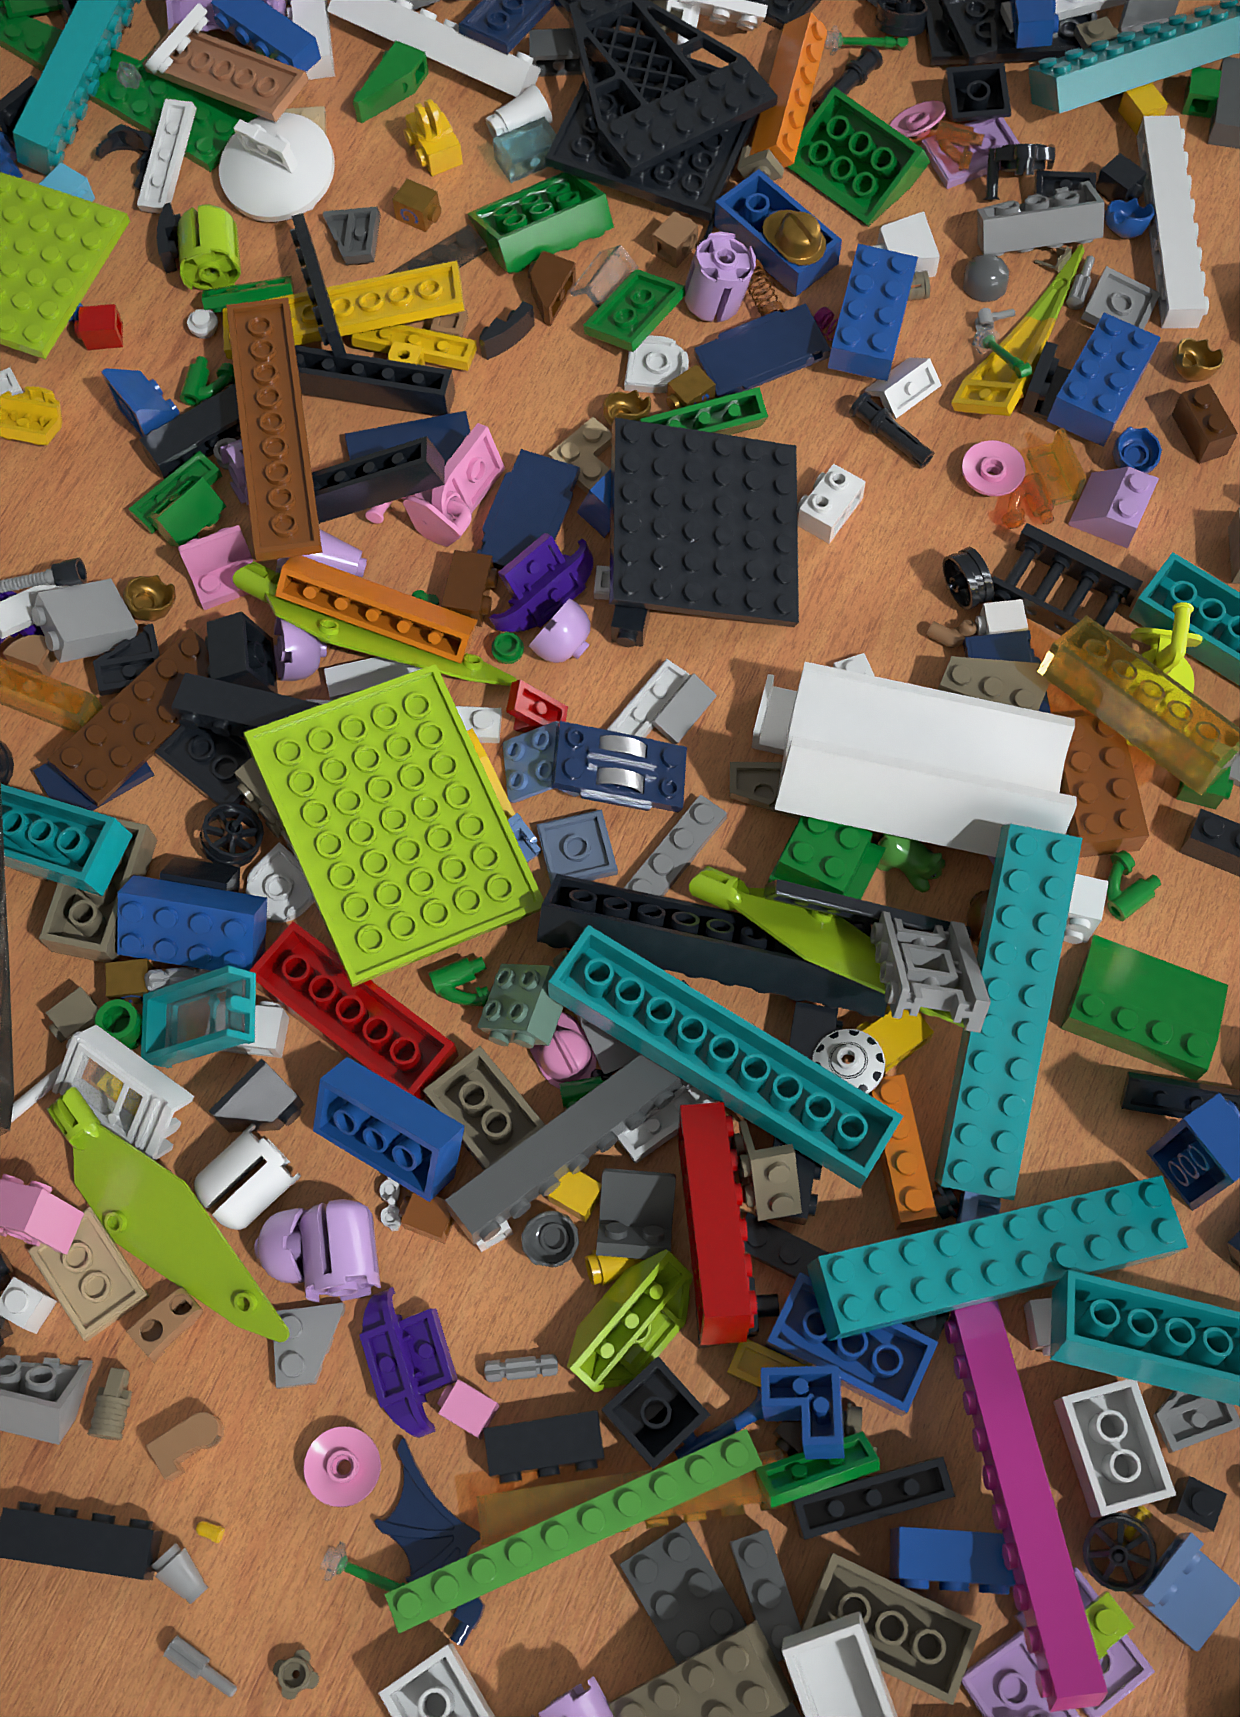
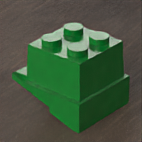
M801 815L767 884L779 879L861 900L886 847L871 843L872 832L865 829Z

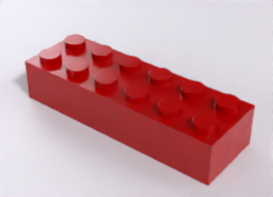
M294 921L291 922L249 970L256 973V988L275 1003L281 1005L284 1010L342 1055L365 1066L367 1069L394 1083L420 1100H423L425 1097L423 1090L442 1076L459 1056L457 1048L452 1041L373 981L369 980L351 987L338 955Z
M724 1102L680 1105L677 1140L701 1346L746 1342L749 1328H754V1314H757L755 1290L749 1291V1277H752V1261L750 1254H745L744 1241H747L748 1238L747 1224L745 1218H740L743 1194L741 1183H736L735 1171H738L737 1150L731 1148V1138L734 1137L732 1115L726 1116Z

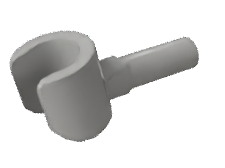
M989 308L981 309L978 313L979 318L975 319L977 332H989L994 328V321L1015 316V310L1010 309L991 313Z

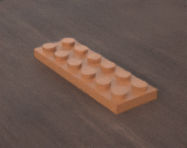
M175 23L172 26L168 33L163 37L159 44L154 48V50L142 63L148 73L153 74L145 66V64L156 52V50L163 44V42L170 36V34L178 27V23ZM195 30L188 36L191 42L180 54L175 50L170 56L173 63L163 74L159 70L153 74L274 122L278 121L309 81L306 72L202 32L197 33Z

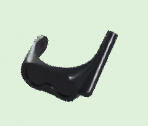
M119 124L107 133V139L105 138L104 141H101V144H98L96 156L102 159L107 154L117 150H133L142 154L143 156L137 162L139 174L134 184V188L141 191L154 140L152 136L144 131Z

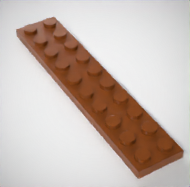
M279 298L226 305L256 561L323 553L289 299Z

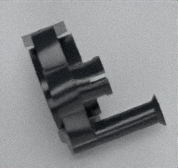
M1044 144L1003 145L1002 148H1000V145L989 147L986 197L983 200H1000L998 198L1000 162V171L1014 172V175L1022 176L1023 172H1026L1025 176L1034 175V172L1037 170L1045 171L1046 161V170L1053 169L1056 151L1054 144H1048V147Z

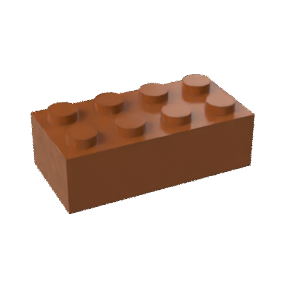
M1120 712L1070 717L1075 719V728L1065 758L1060 793L1077 797V806L1068 826L1067 835L1083 838L1079 858L1113 854L1121 850L1127 852L1140 851L1149 837V832Z

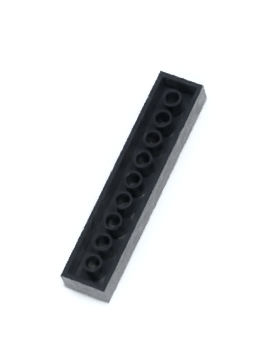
M556 874L541 906L537 942L546 943L553 948L572 949L589 925L662 970L683 973L690 978L701 977L715 980L726 986L738 985L747 987L758 993L779 994L787 996L794 1001L806 1000L820 1003L831 1009L843 1008L852 1010L863 1016L875 1015L884 1017L887 1003L885 1002L884 993L804 960L741 913Z

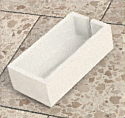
M860 1611L783 1638L782 1653L805 1717H898Z

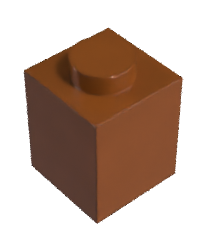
M413 1192L411 1197L407 1195L404 1198L399 1210V1216L402 1217L400 1223L405 1229L440 1243H446L455 1220L447 1211L445 1199L435 1196L428 1202Z

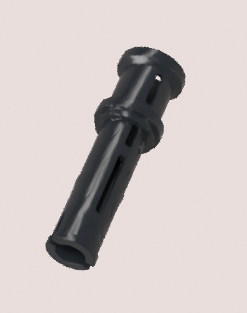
M872 45L864 46L861 49L860 55L855 60H851L846 64L845 72L812 103L814 113L833 87L847 95L855 86L864 84L868 79V75L873 70L879 69L883 64V58L878 49Z
M868 392L861 394L851 406L849 414L852 417H858L866 423L871 433H879L889 440L890 443L912 459L921 469L933 458L934 451L930 450L909 431L899 425L892 418L891 411L888 408L883 409L876 404Z

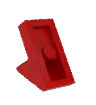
M521 679L511 683L506 713L515 717L513 727L515 731L526 733L554 721L566 722L568 706Z

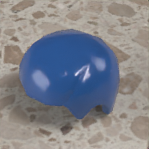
M1137 198L1127 202L1116 200L1111 201L1104 213V220L1107 227L1114 234L1122 238H1134L1142 235L1148 228L1155 210L1151 203L1147 204L1144 208L1138 204Z
M1131 426L1116 439L1112 455L1114 463L1118 468L1131 467L1148 474L1160 462L1162 449L1158 438L1148 428H1132Z

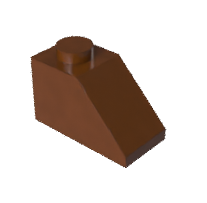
M542 251L537 261L531 263L528 270V278L531 283L532 295L545 325L551 327L576 283L575 262Z

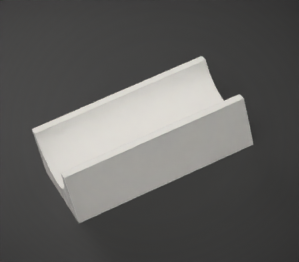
M804 662L788 726L775 810L996 857L1001 827L1004 825L1015 824L1066 834L1077 806V797L1061 794L1060 785L1066 754L1075 728V719Z

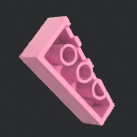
M3 1174L0 1179V1235L6 1237L8 1234L35 1246L43 1243L54 1251L67 1255L84 1213L52 1195L51 1191L53 1188L46 1184L31 1181L29 1186L23 1185L24 1181Z

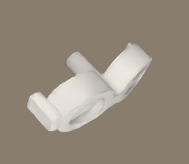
M388 1177V1180L384 1181L380 1186L381 1198L389 1203V1206L385 1207L381 1212V1221L391 1231H398L401 1226V1217L397 1207V1201L400 1197V1184Z

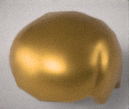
M1192 338L1182 339L1173 350L1172 363L1176 371L1184 379L1191 382L1205 381L1214 375L1224 363L1223 351L1221 349L1211 350L1208 346L1209 340L1207 339L1196 341Z
M637 390L629 393L621 391L610 393L603 402V414L605 420L611 426L615 418L640 421L641 418L649 417L651 398L647 396L645 399H642Z
M158 575L150 577L139 576L129 580L123 591V598L129 612L133 616L152 622L162 619L168 614L175 602L176 593L174 585L172 583L166 585Z

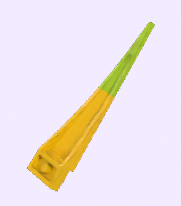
M1082 244L1077 247L1071 258L1036 304L1000 343V346L1014 357H1018L1024 363L1028 362L1032 367V374L1019 379L1008 364L993 351L962 381L951 402L954 411L1010 416L1018 400L1023 398L1027 392L1045 343L1048 341L1085 252Z

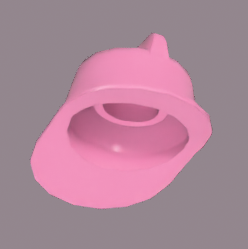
M561 1012L550 1045H534L533 1048H530L543 1076L551 1085L559 1089V1083L590 1078L591 1072L596 1068V1057L583 1029L574 1017L564 1012Z

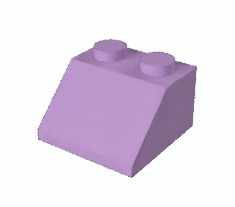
M1131 467L1091 473L1068 525L1128 548L1159 478Z

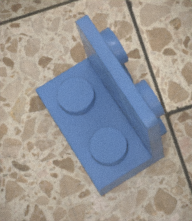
M554 721L503 742L507 795L510 802L516 803L554 789L551 788L556 726L559 722ZM561 790L573 797L579 796V793Z
M1190 1532L1177 1535L1156 1562L1152 1576L1142 1587L1135 1589L1132 1596L1193 1651H1199L1240 1597V1586L1200 1551L1204 1543Z

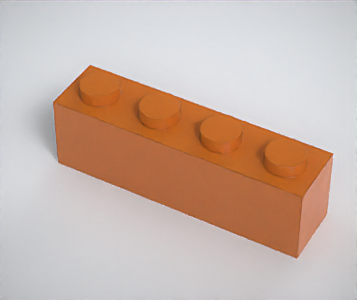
M905 1074L882 1077L877 1087L868 1095L903 1115L902 1120L879 1157L895 1230L930 1225L936 1219L937 1213Z

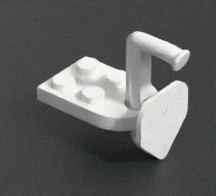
M666 0L664 9L668 12L671 9L683 12L681 19L696 28L700 14L709 16L710 21L713 23L726 24V21L737 23V28L753 31L754 27L759 28L765 19L768 5L747 0ZM678 34L676 44H682L688 41L686 38Z

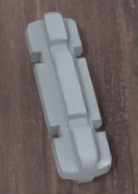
M193 967L166 969L164 972L161 969L150 970L144 976L145 986L147 990L155 991L162 987L211 972V970L194 969Z
M555 1354L541 1355V1358L537 1359L535 1356L505 1359V1362H501L500 1359L489 1360L484 1365L485 1378L488 1382L502 1381V1378H507V1380L536 1378L537 1374H542L543 1377L554 1376L558 1374V1360Z

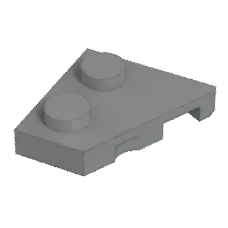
M344 1303L276 1311L290 1332L289 1338L282 1343L274 1341L276 1388L284 1389L315 1385L323 1368L324 1358L329 1353L334 1341L333 1336L340 1318L344 1316L346 1310Z
M1175 1390L1153 1415L1169 1453L1240 1427V1418L1234 1405Z

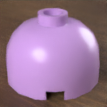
M569 598L529 644V647L539 657L553 663L565 662L571 656L578 659L590 645L585 641L590 633V620L587 613L578 603Z
M279 617L276 618L274 635H280L277 639V645H274L275 666L278 678H281L280 681L306 679L318 669L320 658L326 657L327 644L301 628Z
M295 1208L275 1213L264 1223L259 1237L255 1241V1255L260 1260L262 1267L269 1276L282 1283L304 1282L302 1240L299 1223L302 1215L309 1209Z

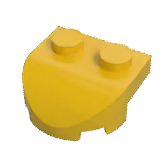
M27 386L24 388V393L12 396L11 392L7 391L0 396V437L7 440L14 439L30 442L34 445L47 446L61 429L63 421L60 401L55 399L53 391L42 387Z

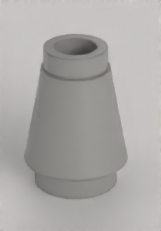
M176 1543L152 1565L153 1569L157 1572L155 1577L180 1597L186 1599L189 1604H192L208 1588L186 1548L182 1550Z

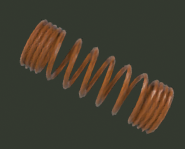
M756 259V266L758 267L752 274L748 292L751 294L752 300L755 301V305L758 307L759 313H761L760 316L762 317L778 309L781 313L785 312L781 302L777 301L778 296L774 294L775 290L771 288L772 284L768 282V276H765V271L760 261ZM763 277L766 278L765 282L755 288H751L753 283L760 281ZM766 284L770 285L769 288L762 290L759 294H754L756 289ZM769 290L773 291L771 295L766 296L762 300H757L760 295L765 294ZM772 296L776 297L775 301L768 303L766 306H760L762 302L769 300Z

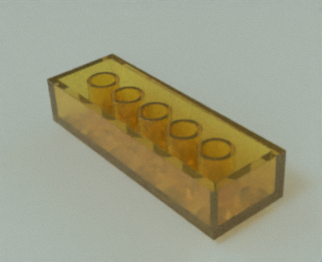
M1087 615L1053 642L1037 669V672L1044 676L1051 684L1056 685L1073 698L1076 703L1085 707L1101 719L1104 724L1110 726L1133 746L1138 747L1155 760L1158 765L1167 769L1187 787L1193 789L1201 796L1240 755V728Z

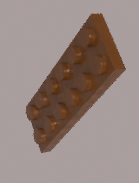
M191 628L186 631L47 759L48 764L99 807L155 754V751L182 725L172 709V704L185 673L209 678L207 673L209 651L206 648L205 640Z

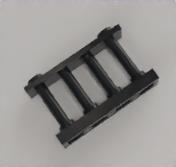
M1026 523L1015 548L1022 553L1004 581L995 576L992 577L994 585L992 602L1022 599L1026 618L1078 644L1081 649L1101 656L1110 639V635L1103 632L1119 603H1123L1128 607L1131 606L1143 581ZM1036 559L1050 566V569L1032 596L1017 588L1016 585L1031 561ZM1066 574L1079 581L1064 608L1060 610L1044 601L1060 575ZM1090 588L1108 596L1092 625L1073 617Z

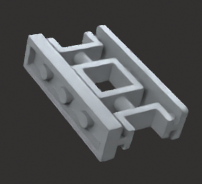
M882 911L879 923H874L872 926L870 941L872 944H875V962L880 964V982L885 984V1002L890 1005L892 1017L901 1019L904 1009L909 1011V1015L917 1016L920 1007L950 1011L953 1022L961 1023V1020H963L966 1031L980 1033L991 1001L965 923L951 921L947 932L943 930L942 926L935 925L933 933L904 929L901 919L894 918L892 923L890 912Z

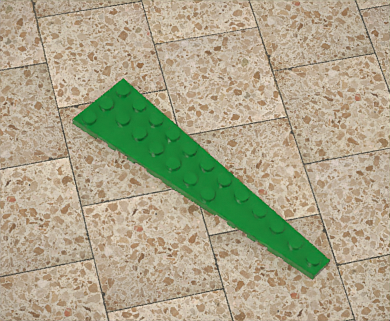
M1 7L0 47L43 72L63 30L28 16L8 19L6 8ZM112 50L110 54L111 62L108 71L105 74L101 73L98 79L100 84L95 97L90 96L89 98L90 101L140 131L148 133L154 139L165 99L193 102L196 112L184 157L209 172L220 163L225 146L236 133L233 128L241 119L248 123L261 117L148 73L145 68L136 74L135 79L131 80L127 77L126 70L134 67L141 60Z

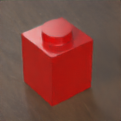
M115 304L79 307V320H75L74 323L77 338L83 340L87 351L123 347V321Z

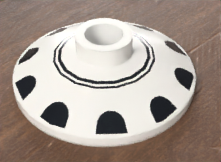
M842 1029L827 1035L816 1047L812 1060L867 1094L877 1087L885 1070L884 1053L878 1042L867 1033L855 1029ZM846 1054H851L855 1057V1060L850 1064L842 1062L841 1059Z

